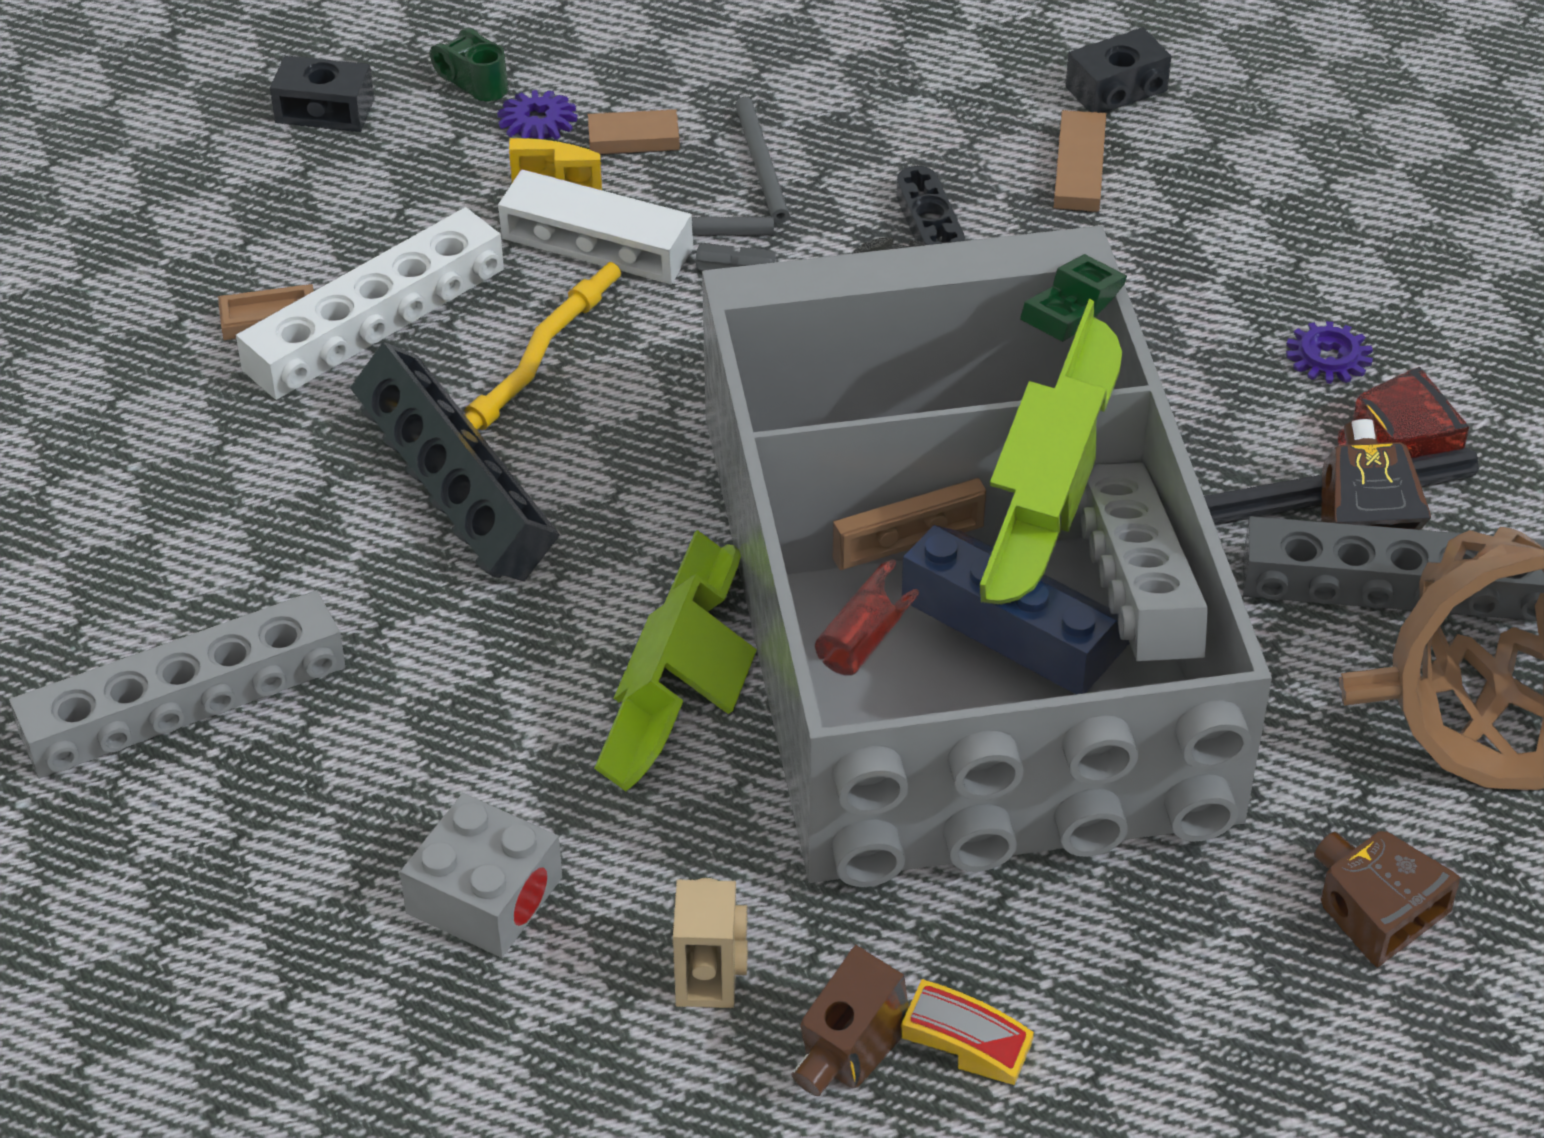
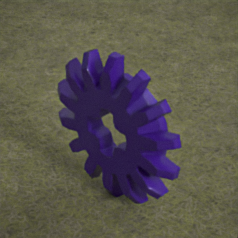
M532 90L531 98H528L524 93L515 94L516 100H505L503 102V107L505 108L498 111V118H503L499 121L500 129L510 127L506 133L509 137L518 134L521 138L544 140L553 137L557 140L561 138L559 132L561 130L570 132L573 127L569 122H577L578 116L573 113L577 111L576 105L568 102V97L565 95L554 97L555 93L551 90L546 91L542 97H539L537 90ZM530 112H545V117L541 119L537 116L530 117Z
M1326 321V326L1317 327L1315 322L1308 323L1309 331L1307 333L1297 328L1294 331V335L1298 340L1288 338L1286 346L1292 350L1286 351V357L1296 362L1293 364V368L1296 371L1303 372L1311 369L1307 374L1311 380L1324 373L1325 381L1328 384H1332L1333 374H1336L1345 383L1351 381L1352 377L1350 374L1362 377L1366 372L1364 367L1371 366L1373 358L1365 357L1373 352L1372 345L1360 346L1366 338L1362 333L1353 336L1350 333L1352 327L1347 325L1343 328L1333 327V322ZM1320 349L1327 352L1332 349L1337 350L1338 359L1331 356L1326 359L1320 357Z

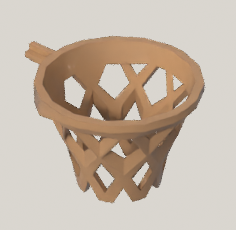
M1499 527L1494 536L1469 530L1449 540L1441 563L1428 562L1422 572L1419 582L1420 600L1401 626L1393 651V667L1341 673L1339 687L1342 692L1343 705L1397 699L1413 736L1442 769L1485 788L1544 789V680L1543 695L1512 677L1518 651L1544 661V593H1540L1535 604L1539 636L1512 627L1500 633L1495 658L1472 637L1457 634L1448 644L1440 627L1453 607L1495 580L1541 569L1544 572V547L1521 531L1507 527ZM1466 550L1478 551L1474 558L1463 559ZM1431 646H1432V649H1433L1434 654H1435V657H1436V660L1433 661L1432 663H1431ZM1463 658L1487 680L1475 704L1462 685L1459 665ZM1421 662H1422V673H1423V676H1420ZM1453 690L1471 716V719L1460 733L1443 725L1436 693ZM1510 703L1543 718L1535 752L1517 754L1492 725ZM1484 734L1501 753L1477 742V740Z

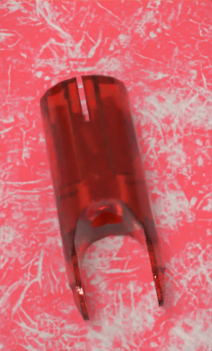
M894 559L881 564L816 639L814 645L816 654L820 660L824 659L822 663L835 673L850 676L858 672L919 595V591L913 589L903 595L895 605L890 602L885 593L884 584L886 576L896 565Z

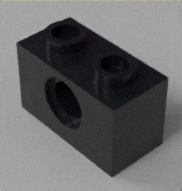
M1142 27L1069 51L1065 87L1088 112L1104 113L1168 91L1172 55Z
M284 55L270 86L275 123L361 132L374 102L370 64Z

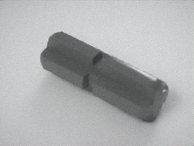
M701 243L696 252V268L700 271L776 262V253L773 250L740 247V251H734V246Z

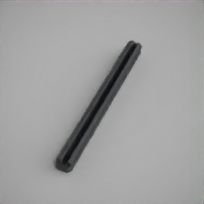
M1468 448L1411 458L1421 486L1473 477L1479 471L1478 456L1475 451ZM1322 474L1206 495L1204 498L1214 524L1249 518V516L1256 517L1321 505Z

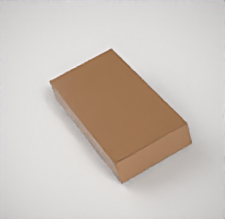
M677 109L588 114L590 150L599 154L680 150Z
M313 284L218 296L223 340L236 339V334L314 292Z

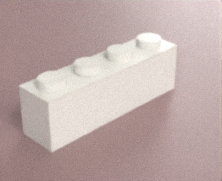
M526 170L520 171L498 204L502 239L605 266L608 262H613L623 272L671 285L693 250L692 214Z

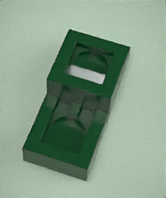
M1083 254L1057 268L1052 287L1024 302L1020 320L1064 342L1076 334L1089 299L1094 301L1095 318L1125 285L1127 275Z

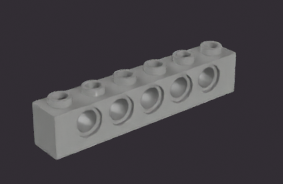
M1144 462L1094 464L1075 516H1081L1083 539H1090L1092 563H1099L1100 584L1102 588H1108L1110 611L1112 614L1118 613L1121 640H1129L1136 661L1205 658L1208 607Z
M318 590L10 698L9 701L19 735L37 777L40 779L68 770L73 766L103 755L118 752L128 746L161 734L173 732L178 728L205 718L225 713L230 709L274 695L282 690L315 678L324 677L332 672L346 668L340 631Z

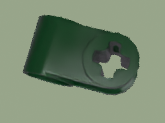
M464 28L454 40L446 44L438 43L431 47L430 59L438 75L471 94L474 99L486 102L496 101L508 93L509 86L504 49L500 45L481 36L473 28Z

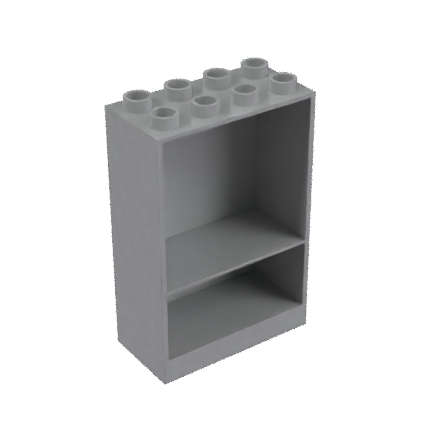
M1103 226L702 271L705 418L733 545L739 549L741 554L738 565L808 883L841 879L846 884L852 886L871 887L891 880L902 870L953 864L964 871L979 872L996 868L1008 861L1013 855L1063 848L1076 856H1096L1114 849L1123 840L1172 833L1186 841H1205L1222 835L1233 825L1245 824L1272 677L1125 285L1095 317L1106 323L1117 335L1122 349L1120 372L1105 412L1099 411L1096 419V461L1094 464L1144 462L1208 607L1205 658L1136 661L1129 644L1086 693L1076 695L901 601L903 556L909 550L844 570H839L832 558L833 521L979 478L986 488L984 527L965 533L994 548L1015 493L990 486V480L1028 382L1031 381L1055 388L1075 337L1073 335L1062 342L1020 320L1024 302L1052 287L1057 268L1083 254L1119 271ZM1060 515V533L1044 574L1110 608L1108 588H1102L1100 584L1099 563H1092L1090 539H1083L1081 516L1074 517L1069 532L1061 530Z

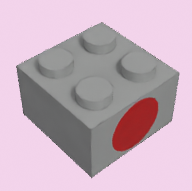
M462 793L400 871L406 914L503 958L562 879L559 835Z

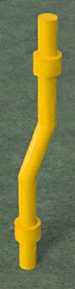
M608 262L589 280L583 279L568 292V299L535 328L518 367L486 396L479 395L465 408V416L477 430L487 429L500 416L499 410L534 379L551 339L581 312H589L601 301L602 293L621 276V270L616 264Z

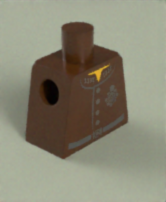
M1378 831L1356 848L1340 834L1332 832L1320 842L1314 853V857L1329 869L1326 873L1321 896L1323 908L1376 968H1379L1452 911L1461 877L1387 831Z

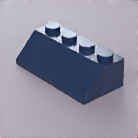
M934 525L903 556L901 601L1076 695L1086 693L1130 644L1129 640H1121L1118 613L1112 614L1107 606L1045 574L1035 589L1019 600L1004 604L981 602L980 582L993 547L963 531Z

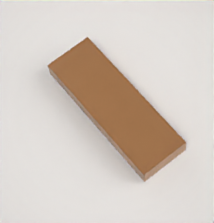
M1062 110L1054 208L1099 211L1106 113Z
M976 478L833 521L832 558L839 570H844L910 550L934 525L963 531L964 533L984 527L986 488L980 479Z

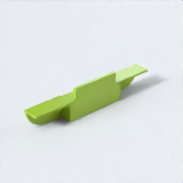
M1089 299L1056 387L1052 388L1031 381L1028 382L990 480V486L1015 494L980 582L981 602L1004 604L1019 600L1035 589L1045 573L1060 533V515L1061 530L1069 532L1096 461V419L1099 411L1105 412L1121 367L1122 349L1117 335L1106 323L1094 318V301Z
M699 530L694 532L665 603L649 614L613 698L619 703L622 702L594 769L624 791L635 785L657 759L671 733L684 701L659 683L664 667L729 714L734 710L757 651L755 647L708 613V611L726 598L740 562L741 554L739 549L731 544L721 548Z

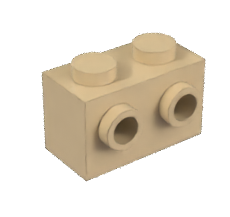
M712 878L677 880L673 929L675 999L677 1007L734 1008L736 975H747L748 940H746L747 905H736V881H718Z

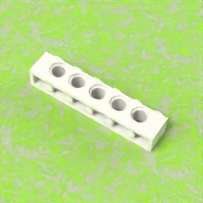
M465 207L236 334L242 371L275 400L281 398L504 270L501 234Z

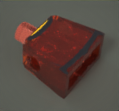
M1421 367L1413 368L1361 393L1356 399L1352 420H1373L1377 442H1401L1408 447L1411 458L1464 449L1469 431V425ZM1344 429L1338 432L1339 446L1346 445Z

